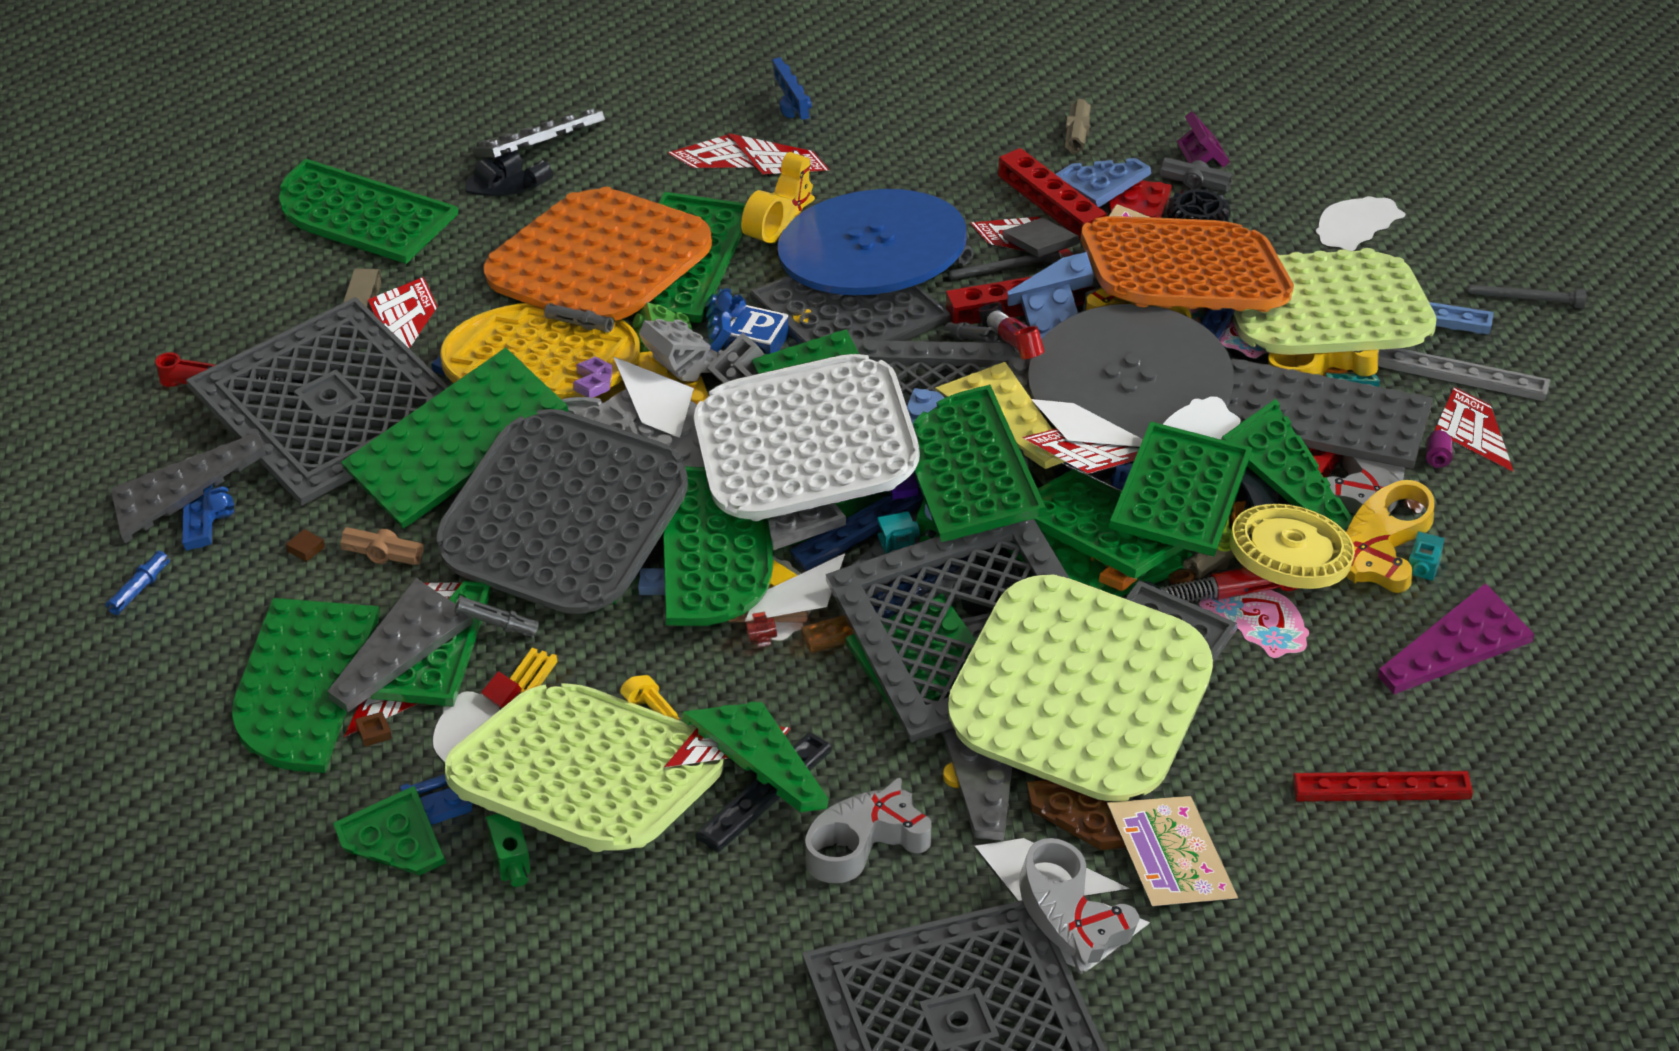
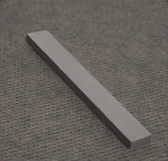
M1401 348L1378 349V367L1540 401L1546 400L1550 385V379Z

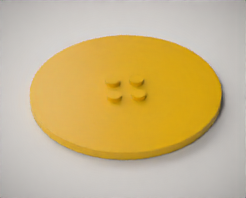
M521 303L492 309L464 321L445 338L441 346L440 357L445 375L451 382L455 383L506 347L560 399L585 397L573 390V382L584 377L577 373V364L595 356L611 364V388L623 380L614 357L637 366L640 358V343L637 333L622 319L615 321V317L613 318L614 327L609 333L596 329L586 330L579 325L547 319L543 309L528 303Z

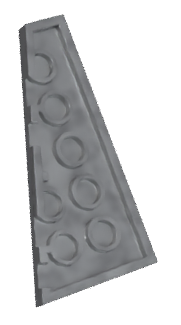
M594 108L581 111L582 115L574 117V114L561 117L562 121L554 123L551 120L541 123V128L540 126L534 128L533 126L520 130L521 134L508 133L499 136L500 140L488 139L479 142V147L473 148L475 157L501 156V153L518 150L519 146H530L556 137L557 134L573 131L574 127L581 128L605 120L603 111H595Z
M259 433L246 435L231 443L220 445L205 453L194 455L192 458L171 464L166 468L147 473L142 477L111 488L119 529L124 542L127 543L132 540V534L141 528L148 530L154 526L153 521L160 516H170L203 495V489L214 483L216 486L225 481L223 477L233 470L241 471L265 456L266 452Z
M835 503L767 518L773 550L846 525V516Z
M416 578L327 691L329 700L346 712L351 711L473 623L472 617L455 613V603Z
M954 727L942 731L941 734H943L946 743L945 748L959 783V791L966 805V813L974 838L1004 841L1012 766L971 750L957 737Z

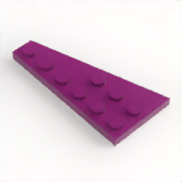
M1485 583L1379 669L1378 677L1393 694H1397L1533 642L1534 633Z

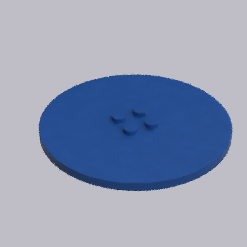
M902 189L865 190L825 200L800 213L782 231L778 241V255L785 272L797 282L812 289L840 295L882 294L918 285L950 267L965 248L967 240L966 224L964 218L955 207L935 196Z

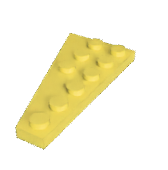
M1006 362L935 387L936 392H939L946 398L962 391L990 384L1017 445L1023 450L1024 455L1044 469L1065 462L1022 438L1052 430V428Z

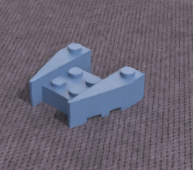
M1087 252L1064 257L1007 292L1008 306L1021 303L1028 327L1038 326L1041 339L1056 325L1078 314L1071 291L1092 286L1093 271Z

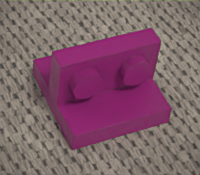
M1192 111L1187 114L1185 118L1192 129L1176 141L1187 161L1192 163L1199 160L1207 163L1214 157L1222 167L1230 163L1217 138Z

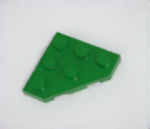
M415 786L333 823L341 846L347 853L419 876L447 863Z

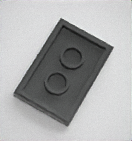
M1045 218L1002 231L1005 240L1037 257L1079 244L1078 235Z

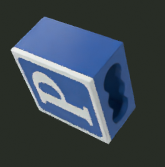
M746 305L741 315L733 318L730 323L731 335L725 342V349L743 332L764 354L779 351L789 336L788 314Z

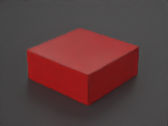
M498 671L482 690L481 694L502 709L518 695L522 688L519 684Z

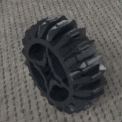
M1189 188L1188 191L1181 190L1180 193H1175L1174 197L1170 198L1167 208L1168 218L1229 222L1231 212L1228 200L1224 199V195H1217V191L1210 192L1208 188L1206 190H1201L1200 188L1195 190Z

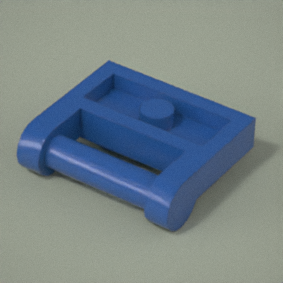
M445 774L410 786L408 783L401 785L399 790L401 792L415 786L420 795L448 784ZM451 788L420 797L431 825L473 811L472 803L461 800Z

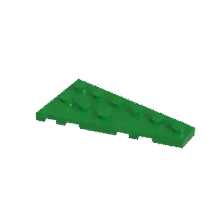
M1277 399L1271 401L1222 436L1221 440L1252 447L1247 467L1291 505L1317 512L1338 524L1345 532L1347 531L1353 518L1341 499L1336 497L1330 489V482L1327 477L1323 478L1318 470V463L1304 441L1295 434L1288 416H1284L1279 409L1280 404Z
M464 581L449 600L456 604L459 596H463L487 605L492 590L489 585L481 582ZM472 618L473 623L374 693L371 699L454 707L482 621Z
M749 702L740 705H723L715 708L683 711L682 721L686 725H695L699 729V735L704 739L709 737L718 743L717 749L746 771L751 769L757 773V780L761 783H770L777 789V795L797 811L808 812L827 809L828 797L763 702Z

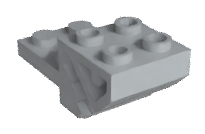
M662 319L644 321L639 333L645 347L653 352V358L682 381H697L700 373H712L707 367L723 352L722 349L718 353L710 349L709 339L705 338L703 340L702 335L693 332L688 328V324L681 320H674V322Z

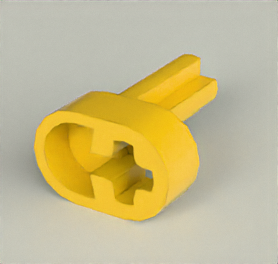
M634 676L622 685L620 693L628 703L631 702L636 705L646 703L655 712L676 720L680 719L678 714L658 693L659 686L650 676Z

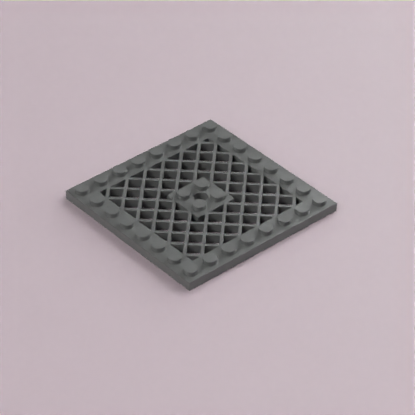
M356 297L186 379L187 387L237 439L259 433L266 455L258 461L301 506L352 480L353 477L343 468L341 462L401 421L391 419L392 416L405 418L416 410V408H412L413 405L422 406L449 387ZM340 335H352V338L340 337ZM320 344L331 345V348H321ZM337 346L349 347V350L337 349ZM355 348L367 349L366 352L354 351ZM299 355L310 356V359L298 357ZM316 357L328 358V361L316 360ZM334 358H335V359H345L346 361H345V363H344V362H335V361H334ZM352 360L364 361L363 364L351 363ZM369 362L381 363V366L369 365ZM278 365L289 366V369H279L277 367ZM295 368H307V371L295 370ZM313 369L325 370V372H313ZM348 373H358L360 377L348 376ZM366 374H367V375H377L378 377H377V379H376V378H366ZM257 376H264V377H268V379H267V380H262V379H256V377H257ZM384 376L396 377L395 380L383 379ZM274 378H283L286 380L285 382L274 381ZM292 379H293V380H302V381H303V384H300V383H291V382H292ZM235 386H236V387H246V391H243V390H234V389H235ZM363 387L375 388L374 391L362 390ZM253 388L264 389V393L252 392ZM380 389L392 390V393L380 392ZM398 390H399V391H408V392H410V395L397 394V393H398ZM270 391H282V394H272ZM288 392H294V396L288 395ZM328 396V397H331V398H334V399L327 400V399H324V398ZM365 400H371V404L365 403ZM249 401L261 402L260 405L248 404ZM377 401L389 402V406L378 405ZM267 403L279 404L278 407L266 406ZM395 403L407 404V407H397L394 405ZM294 405L296 409L284 408V406ZM356 412L368 413V416H358ZM374 414L386 415V418H377L373 416ZM263 415H264V416H274L275 419H274V420L263 419ZM281 417L293 418L292 422L280 421ZM299 419L311 420L310 424L298 423ZM335 423L347 424L346 427H337L334 425ZM353 425H361V426H365V428H364V429H356V428H352V426H353ZM371 427H380V428H383V430H382V431H375V430H370V428H371ZM277 431H289V435L277 434ZM295 432L307 433V437L295 436ZM313 434L325 435V439L315 438ZM331 436H340L344 438L343 440H334L331 439ZM349 438H359L362 440L361 442L349 441ZM292 445L304 446L303 450L291 449ZM310 447L322 448L321 452L311 451L309 449ZM328 449L340 450V453H330L327 451ZM306 460L318 461V465L306 464Z
M1023 900L802 953V961L835 1051H882L884 1048L891 1051H919L910 1047L914 1040L927 1045L923 1051H933L934 1049L935 1051H970L974 1049L975 1051H1016L1011 1049L1015 1042L1028 1047L1026 1051H1064L1062 1048L1065 1043L1069 1051H1106L1060 948L1037 926L1029 915ZM1003 940L1015 944L1013 950L1000 946ZM974 947L986 951L983 958L971 953ZM1023 948L1027 956L1020 954ZM946 954L957 960L954 964L943 961L942 958ZM994 955L1006 960L1003 966L991 961ZM916 961L927 966L924 972L912 967ZM965 962L976 967L973 973L961 968ZM1015 963L1026 969L1021 974L1010 968ZM886 968L898 973L894 979L883 975ZM935 969L947 974L944 980L932 976ZM984 970L996 975L993 981L981 976ZM1033 971L1036 975L1037 980L1030 977ZM856 976H859L868 981L862 986L853 982ZM905 977L916 980L917 983L914 987L902 983ZM954 978L967 982L964 988L951 984ZM1005 978L1016 983V985L1011 989L1001 985ZM875 984L888 988L884 995L872 990ZM925 985L937 989L934 995L921 990ZM1023 987L1036 991L1033 998L1020 992ZM980 988L987 990L984 996L982 995ZM895 992L907 996L904 1003L892 999ZM850 993L857 995L854 1002L852 1000ZM996 994L1006 998V1001L1002 1005L991 999ZM1043 996H1045L1047 1003L1041 1001ZM865 999L877 1004L874 1010L862 1006ZM915 1000L919 1001V1009L911 1007ZM1014 1002L1027 1007L1024 1013L1011 1009ZM885 1007L897 1012L893 1019L881 1014ZM1034 1010L1047 1015L1044 1022L1031 1017ZM990 1012L997 1014L994 1020L992 1019ZM905 1016L917 1021L913 1027L901 1022ZM859 1017L866 1019L863 1026ZM1004 1018H1007L1017 1024L1012 1029L1001 1023ZM962 1019L967 1023L963 1026H955L951 1021ZM1054 1019L1059 1028L1051 1025ZM875 1023L887 1028L883 1035L871 1030ZM924 1025L926 1026L929 1034L921 1031ZM1025 1026L1038 1031L1034 1038L1021 1033ZM894 1032L906 1036L903 1043L891 1039ZM1047 1035L1058 1041L1055 1046L1043 1042V1037ZM999 1036L1007 1038L1004 1045L999 1044ZM868 1041L876 1044L873 1050H871Z

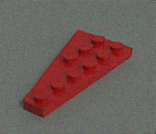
M1142 180L1109 200V212L1111 214L1118 204L1151 218H1163L1172 185Z

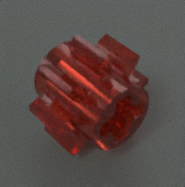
M765 611L752 614L753 620L746 622L749 641H756L758 648L770 646L771 638L777 637L774 617L767 618Z

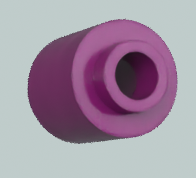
M1436 430L1426 440V460L1431 466L1445 467L1451 463L1453 458L1452 439L1447 432Z

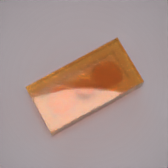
M844 615L801 627V636L810 653L845 644V637L854 634Z

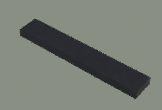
M811 732L807 733L793 746L809 771L832 752V744ZM755 779L696 832V839L719 853L781 798L777 795V789L770 783L763 784Z

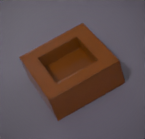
M304 529L286 543L287 552L307 562L325 548L324 539Z
M383 711L355 719L356 728L364 747L392 739Z

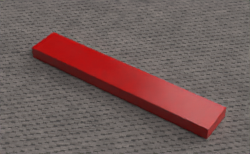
M1468 771L1293 773L1292 779L1296 802L1472 799L1473 795Z

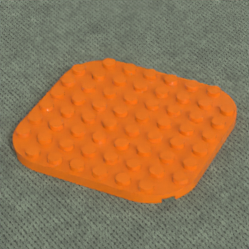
M602 187L578 193L571 192L566 195V198L553 205L495 251L491 252L484 264L485 278L489 287L497 293L545 310L547 304L553 303L584 312L591 310L597 315L615 317V321L639 311L647 302L649 303L703 259L712 246L711 230L708 224L699 216H694L626 192L613 190L611 187Z
M1107 216L1096 218L1092 224L1087 222L1082 227L1081 243L1085 252H1087L1100 286L1105 290L1106 294L1134 302V305L1138 307L1158 305L1162 308L1183 306L1187 309L1208 307L1211 310L1232 308L1236 311L1256 309L1260 312H1269L1272 308L1287 304L1292 298L1294 284L1270 241L1260 232L1252 230L1250 233V230L1243 228L1240 224L1216 220Z

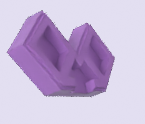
M595 356L576 365L577 373L584 377L573 382L574 391L585 397L593 398L610 390L612 378L611 364Z

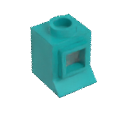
M909 512L878 517V524L882 533H878V539L885 554L890 553L892 550L914 545L915 538L920 536L918 523L912 521Z
M1418 531L1409 558L1412 576L1434 580L1441 561L1445 538Z

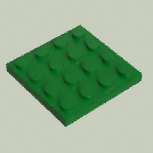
M943 594L933 598V600L946 604L947 602ZM920 603L909 609L920 612L924 604ZM929 605L925 614L938 618L942 609ZM950 606L936 634L975 645L977 640L953 607ZM898 614L887 619L895 621ZM903 615L900 623L913 627L917 618ZM922 620L918 628L931 632L935 624ZM883 625L888 634L891 627ZM896 629L892 637L905 641L909 632ZM852 634L845 637L846 645L898 719L855 635ZM915 634L910 643L924 646L927 638ZM933 640L929 648L942 652L946 643ZM894 645L897 653H899L902 647ZM951 645L947 654L960 658L964 649ZM907 649L903 657L916 661L920 652ZM925 654L921 663L934 667L938 658ZM944 660L940 669L953 672L957 664ZM904 665L908 673H910L912 667ZM918 669L914 678L927 681L931 672ZM936 675L932 683L946 687L950 678ZM915 685L919 694H921L924 687ZM929 689L925 698L939 701L942 693Z

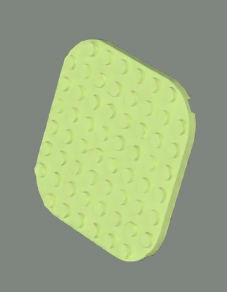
M1363 248L1360 251L1342 249L1337 252L1315 251L1309 254L1293 252L1290 255H1278L1294 284L1291 300L1283 306L1270 309L1269 312L1246 309L1245 311L1235 310L1233 314L1235 328L1239 337L1245 343L1252 347L1258 344L1259 347L1266 349V352L1287 355L1411 347L1423 343L1426 336H1433L1436 329V315L1415 275L1404 262V259L1375 252L1371 248Z
M1057 575L1029 577L1010 586L997 601L952 686L948 702L949 721H951L957 737L971 750L983 756L1099 800L1112 802L1129 801V797L1142 793L1145 796L1150 793L1166 777L1210 682L1213 668L1212 654L1208 643L1200 632L1179 618L1069 578Z
M561 683V687L555 686L547 689L546 685H541L522 692L458 743L447 755L445 779L448 786L461 800L469 801L489 811L497 812L514 821L532 826L539 831H545L560 837L565 841L587 847L590 851L601 852L603 850L642 848L658 837L720 777L723 771L724 759L665 767L697 727L693 725L688 726L682 721L664 716L634 703H628L626 700L590 687Z

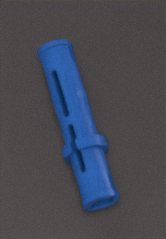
M156 551L145 564H141L136 569V573L105 603L106 608H109L108 611L114 615H119L148 584H152L157 579V574L170 563L169 558L163 561L167 555L162 551Z

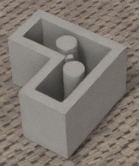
M742 332L707 368L723 384L735 379L755 375L756 371L752 360L765 354Z

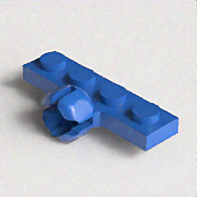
M781 57L772 59L774 78L784 93L779 102L781 113L784 117L793 118L796 111L801 120L810 118L811 100L808 95L805 96L802 85H798L796 76L791 74L789 65H785Z
M729 288L719 289L716 295L712 294L706 303L709 345L711 346L710 349L717 353L731 335V317L736 318L740 316L746 307L745 299L740 294L734 295L732 298L731 289Z
M213 484L203 489V495L183 507L182 544L186 551L211 545L213 520L227 518L234 513L233 498L225 493L229 491L227 487L213 488Z

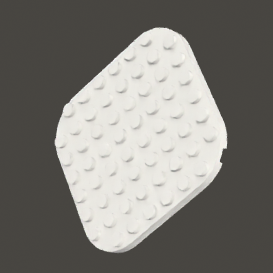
M841 355L735 379L709 391L710 396L704 402L699 401L694 412V422L713 501L722 511L738 518L760 521L765 518L786 515L883 491H890L906 480L913 473L919 462L918 440L896 373L883 360L876 362L870 360L868 355Z

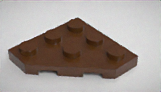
M1048 780L1027 782V794L1031 812L1100 850L1126 848L1107 804L1112 801L1099 800Z

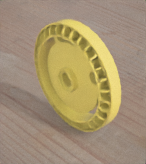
M1265 504L1245 510L1234 520L1229 538L1230 548L1234 556L1244 567L1270 582L1293 588H1322L1340 582L1349 573L1355 554L1351 538L1338 524L1317 512L1285 504ZM1249 533L1252 535V541L1248 536Z

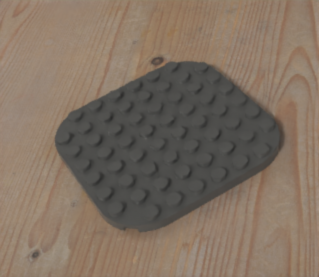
M557 409L539 410L536 415L524 419L521 416L512 421L498 435L442 518L437 531L439 551L445 564L454 573L464 578L484 583L492 588L560 612L571 614L593 612L618 600L631 585L686 495L688 487L687 472L679 454L662 442L567 411Z

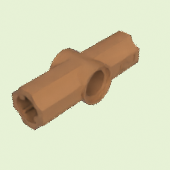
M346 527L340 542L341 549L366 554L371 561L377 564H384L389 559L419 566L424 552L423 543L399 539L394 532L388 529H380L377 533Z

